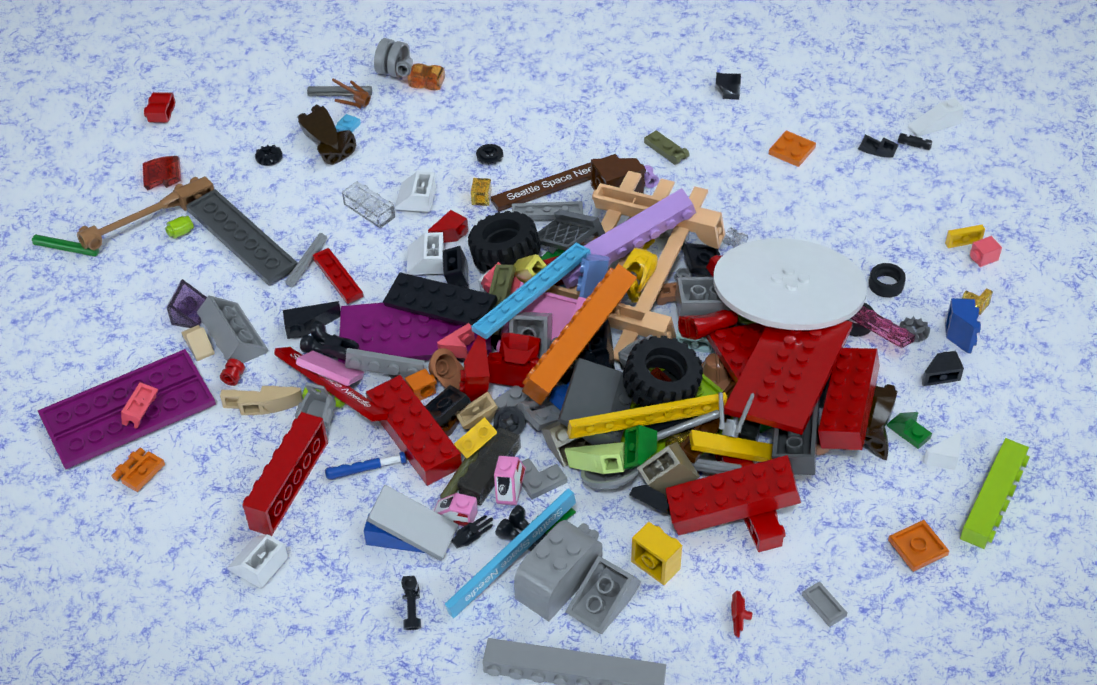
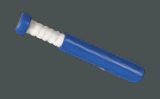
M399 452V455L374 458L332 466L325 469V475L327 479L331 480L381 468V466L401 462V464H405L406 457L404 452Z

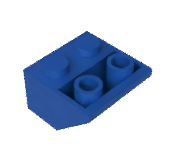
M951 298L945 321L946 338L970 354L972 353L973 346L977 345V333H980L981 322L977 321L979 308L975 305V299Z

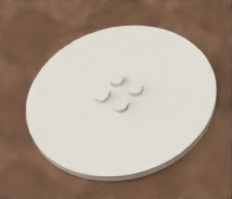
M762 239L739 245L726 252L719 259L713 275V284L717 295L731 310L753 322L786 330H815L842 323L853 317L862 308L867 294L866 279L862 271L850 259L823 245L796 239Z

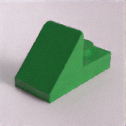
M918 412L899 413L887 423L888 428L917 449L930 440L932 436L930 431L916 422Z

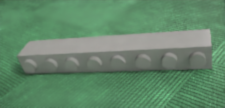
M488 638L483 657V672L491 676L503 675L513 679L522 678L537 683L549 682L556 685H664L666 664Z

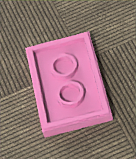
M315 351L298 357L296 361L298 366L345 386H349L362 379L364 372L361 370L346 368L344 363Z

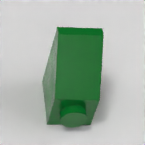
M642 425L625 429L624 469L627 470L642 465L657 451L656 430Z

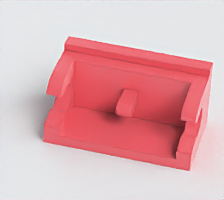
M140 382L121 411L122 424L127 426L129 421H132L134 428H138L151 402L156 399L158 389Z

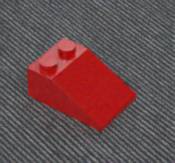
M477 335L464 361L463 370H460L459 390L465 393L471 401L476 400L488 392L490 373L486 342L479 335Z

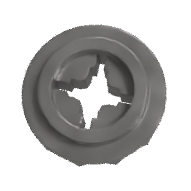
M913 316L909 319L906 317L904 321L900 322L899 332L902 337L909 341L920 342L928 338L930 327H928V322L922 321V318L915 319Z

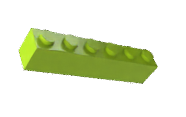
M1005 438L963 527L960 540L985 549L987 542L992 543L996 531L993 529L995 526L999 528L1003 516L1000 515L1001 511L1006 512L1010 500H1007L1008 496L1013 497L1017 487L1014 483L1015 481H1020L1024 472L1020 469L1021 467L1026 468L1030 456L1027 455L1028 446Z

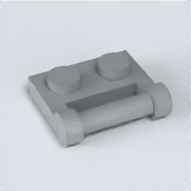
M551 393L541 405L534 400L529 402L522 401L517 404V408L523 413L525 419L537 431L558 421L561 411L549 401ZM543 405L546 406V407H544V408H541V409H538V410H535V411H531V410H530V409L537 408V407H540V406H543Z

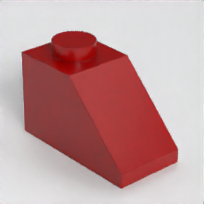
M450 210L428 229V233L443 232L444 243L456 242L467 234L468 220L466 217Z

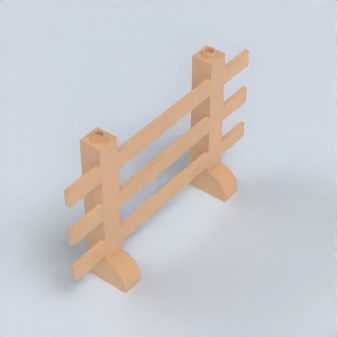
M628 171L619 188L600 183L597 190H594L592 199L596 208L607 211L601 222L605 233L616 227L621 215L633 217L669 196L675 182L661 178L652 196L634 191L642 177L640 173ZM694 186L689 199L694 205L696 214L674 227L657 261L656 270L649 278L636 306L633 307L619 303L607 318L611 328L623 331L613 350L614 360L620 362L618 352L634 342L638 335L643 337L653 335L657 336V338L661 336H667L669 339L676 338L672 317L652 312L651 309L689 231L696 233L703 243L719 249L725 237L722 212L701 208L708 194V189ZM631 252L625 257L620 258L618 263L621 266L624 265ZM553 285L548 291L549 293L577 300L580 292L576 291L577 285L568 289ZM589 343L585 347L587 350H589Z

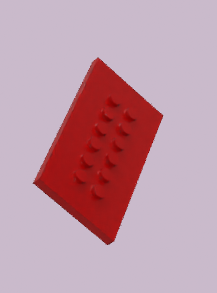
M844 321L831 327L815 330H786L766 326L724 406V414L741 418L751 393H754L755 396L745 420L802 435L852 330L853 322Z

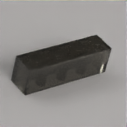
M498 427L496 430L497 434L488 441L486 446L480 449L476 460L470 463L467 473L461 476L457 483L459 494L476 497L477 505L479 506L483 504L495 486L494 473L498 457H515L521 448L520 435Z

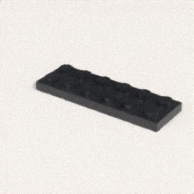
M399 272L383 303L387 307L463 326L469 323L472 326L494 308L498 298L493 294Z

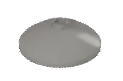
M637 467L625 469L624 472L609 474L582 470L581 478L585 484L594 488L617 489L633 480L639 474Z

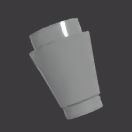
M406 57L396 64L398 75L408 76L411 73L413 60L410 57Z

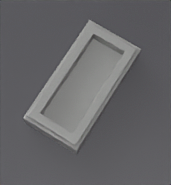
M820 581L802 592L803 598L829 627L847 617L848 612Z

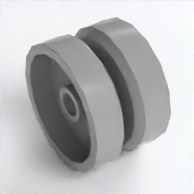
M388 38L381 39L374 56L375 71L397 78L402 77L396 72V64L406 57H410L408 44L401 41L395 42Z

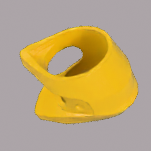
M635 247L623 267L629 272L636 273L637 280H639L637 292L640 293L655 272L658 258L656 254L648 250Z

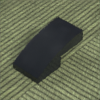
M865 134L858 150L875 156L893 157L899 144L884 137L880 142Z

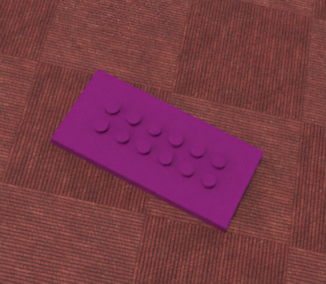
M383 302L341 306L339 337L356 341L359 344L358 350L418 360H429L433 353L438 350L437 342L463 327V325L387 307ZM492 335L485 339L487 355L492 352ZM472 341L469 345H466L467 354L469 353L474 341ZM338 358L339 362L344 364L346 363V360H341Z
M184 349L37 411L66 470L216 405V402L188 352ZM141 382L157 388L156 399L151 402L138 428H134L132 421H129L127 426L123 425L121 411L138 384Z

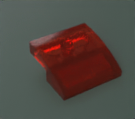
M165 156L142 163L143 183L147 191L161 184L167 188L181 181L180 158L178 156Z

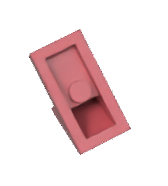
M467 323L438 341V349L446 348L456 358H466L468 355L466 345L475 340L471 325Z

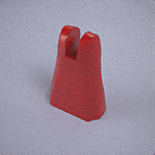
M718 310L706 315L679 316L678 330L682 337L698 340L718 329L735 325L738 321V316L735 312Z

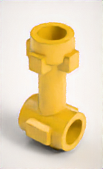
M635 280L627 292L628 298L632 303L638 302L642 291L640 293L637 292L639 286L637 280Z

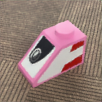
M498 457L494 473L497 504L517 505L526 467L518 457Z
M455 493L438 500L434 511L455 522L458 526L464 527L468 523H473L478 513L476 497Z

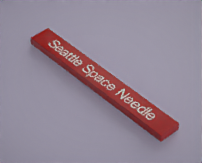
M292 347L275 348V356L316 384L324 386L329 393L370 421H381L388 418L389 413L350 386H345L298 366L296 361L302 354Z

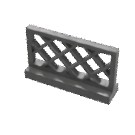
M560 209L554 213L556 219L537 232L540 245L564 251L576 242L581 244L592 235L599 237L605 234L598 217Z

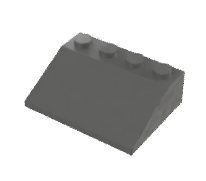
M578 358L558 421L568 427L569 420L629 410L633 397H629L626 392L627 388L623 385V372ZM624 429L584 436L582 438L592 445L620 443Z

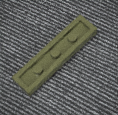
M496 264L489 291V294L496 295L498 298L494 308L510 295L516 270L514 265ZM501 328L492 335H500Z

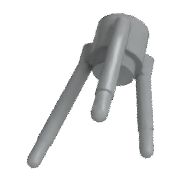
M719 392V429H723L722 435L738 438V434L741 433L742 425L755 396L754 393H751L740 420L738 421V417H734L733 420L727 419L725 423L723 393Z

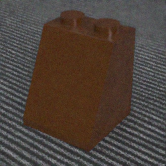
M637 158L591 159V187L593 190H597L599 184L602 183L619 188L627 172L632 171L642 175L634 191L644 194L645 166Z

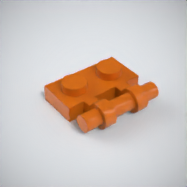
M139 448L136 452L133 451L123 464H119L111 476L116 481L121 478L122 484L138 492L165 465V462L149 451L145 454V451Z

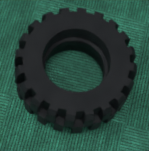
M517 211L497 212L495 215L486 216L484 220L481 219L477 225L473 226L468 236V245L473 262L484 273L489 269L491 270L498 262L501 265H514L518 259L535 254L539 255L541 249L534 221L526 214H521Z
M652 336L649 337V340L645 338L635 344L628 355L622 376L623 385L627 388L626 392L629 397L632 396V400L637 405L641 404L642 407L695 398L703 379L702 362L699 357H696V352L688 348V344L685 342L681 343L676 338L669 339L667 336H661L660 338ZM662 368L668 370L677 378V381L666 382L659 380L648 369Z

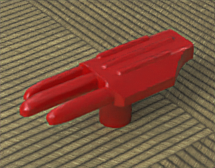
M735 591L732 594L731 608L734 635L739 638L740 631H743L744 628L743 619L751 620L753 613L745 610V598L741 595V591Z

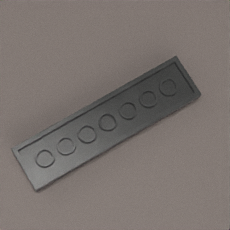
M216 189L186 205L187 211L268 285L292 272L298 264L297 261Z

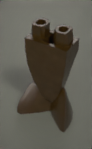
M316 104L311 109L312 113L308 115L301 113L297 116L303 133L319 143L317 150L327 164L339 163L355 151L356 139L354 134L350 130L337 132L334 122L324 106L320 107Z
M890 384L884 387H875L864 444H867L883 460H887L889 451L885 426L892 415L898 392L895 390V386Z

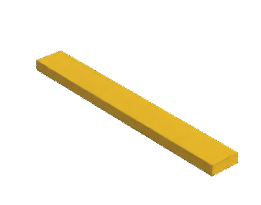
M725 392L723 393L724 406L728 398ZM719 393L569 420L567 434L569 439L628 429L637 425L645 426L704 415L719 410Z

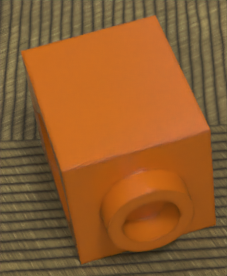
M426 369L405 377V382L420 401L436 394L435 385H437V381L434 375L429 374Z

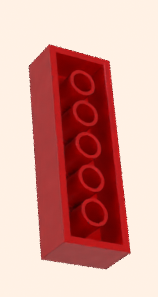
M877 348L842 349L832 370L818 429L822 449L863 450L880 367Z
M401 375L366 391L367 399L389 413L386 420L379 422L401 452L405 453L406 459L426 486L457 471L462 464L461 453Z
M301 412L298 418L293 420L288 434L284 435L282 443L278 449H275L271 461L265 465L261 477L255 481L249 496H246L243 500L242 506L250 530L270 536L274 534L328 444L323 418Z
M788 455L665 488L672 524L678 536L801 503Z

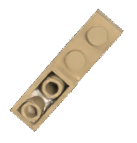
M262 386L260 392L232 389L221 390L220 393L223 408L239 409L241 415H263L284 411L299 405L303 401L301 388Z

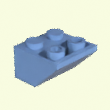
M587 253L586 258H582L580 273H583V277L579 276L576 290L580 292L579 297L587 298L592 294L597 284L602 281L607 273L609 257Z

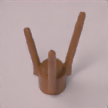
M334 78L332 79L333 82L353 93V99L355 100V102L335 99V102L356 106L360 109L362 106L366 107L369 104L371 96L355 82L350 81L359 91L353 90Z

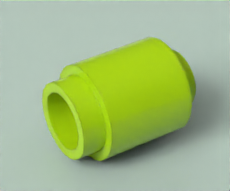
M180 216L167 222L165 230L169 237L172 236L175 239L189 233L194 226L189 216Z

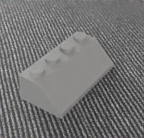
M208 295L197 311V314L201 318V322L208 329L210 336L216 342V346L223 353L225 360L237 359L245 363L269 351L238 303Z

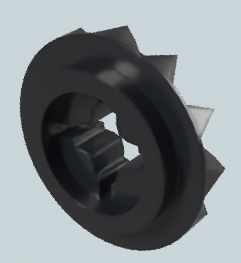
M275 144L272 146L267 145L266 147L261 146L260 149L256 150L255 154L256 161L261 165H273L282 158V151Z
M495 144L482 145L476 151L477 161H481L482 164L487 163L488 165L490 163L496 164L497 161H501L503 150Z
M505 406L497 411L494 416L493 426L500 436L513 438L523 431L525 417L518 408ZM509 416H512L511 420L517 424H509V427H506V423L502 419H508Z

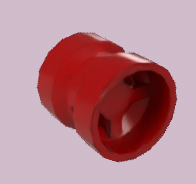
M229 359L225 365L226 369H223L220 374V379L227 385L235 386L240 379V375L245 370V365L237 359Z

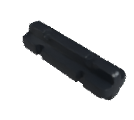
M900 133L898 143L901 144L907 143L909 146L923 147L926 150H930L932 147V140L929 139L923 140L921 137L907 136L904 133Z

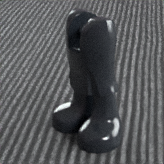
M315 321L312 324L311 336L304 335L300 341L302 352L309 353L315 351L341 360H346L347 348H359V344L354 340L339 337L336 334H328L326 326L319 321Z
M520 505L515 506L509 515V519L505 518L498 524L495 534L500 538L513 540L520 534L515 528L523 531L530 524L525 519V509ZM544 533L528 550L531 552L547 534Z

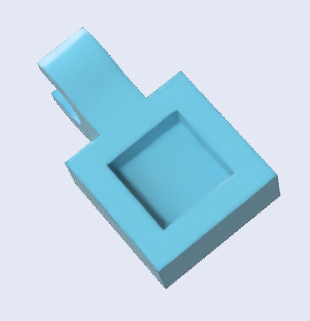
M346 114L337 122L335 127L338 132L344 130L353 132L361 122L359 118Z

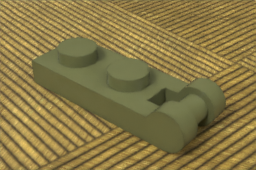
M657 130L644 137L646 145L674 165L690 155L686 148L682 149Z

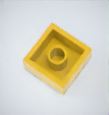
M648 522L632 537L631 562L662 585H665L681 569V543L676 538L667 535L659 526Z

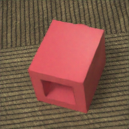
M992 236L973 242L970 256L973 261L982 267L998 261L1002 247Z

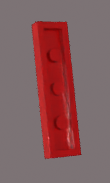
M329 248L313 254V260L346 304L364 297L363 291Z

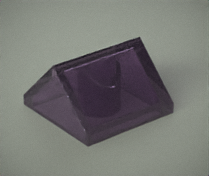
M183 279L179 282L166 307L171 325L186 328L200 326L201 318L197 311L207 297Z

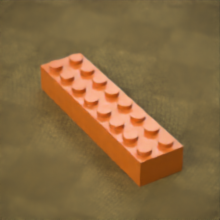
M619 263L615 269L611 267L602 281L594 288L592 294L587 297L581 308L573 315L571 321L566 324L560 335L549 346L547 352L541 356L536 366L528 373L523 381L525 385L522 390L523 393L539 405L544 402L552 389L561 380L637 279L635 275Z

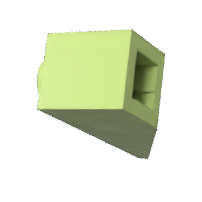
M624 442L565 448L569 468L601 474L619 473L625 470Z

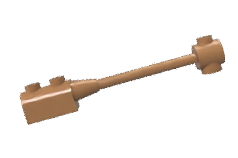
M206 176L202 178L193 177L190 183L186 185L177 184L173 192L158 203L100 229H97L95 225L89 228L82 226L79 232H77V238L84 249L96 250L102 245V235L160 209L180 206L186 211L187 204L214 190V185Z

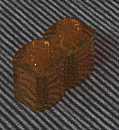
M413 64L411 73L408 75V84L412 88L440 90L445 79V70L438 65Z

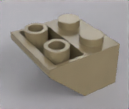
M559 421L541 429L548 448L562 467L568 465L565 448L592 445L582 437L569 439L567 434L568 427Z
M678 442L668 445L637 467L648 486L663 493L666 499L665 488L693 481L700 477Z

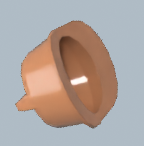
M446 348L436 350L429 359L428 368L430 374L434 375L435 379L439 380L445 388L452 385L459 389L460 370H463V366L450 350Z
M716 352L709 354L705 358V361L702 363L703 374L724 391L733 380Z

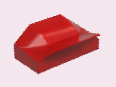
M502 333L499 352L503 355L504 362L525 365L531 359L538 358L541 339L529 335Z

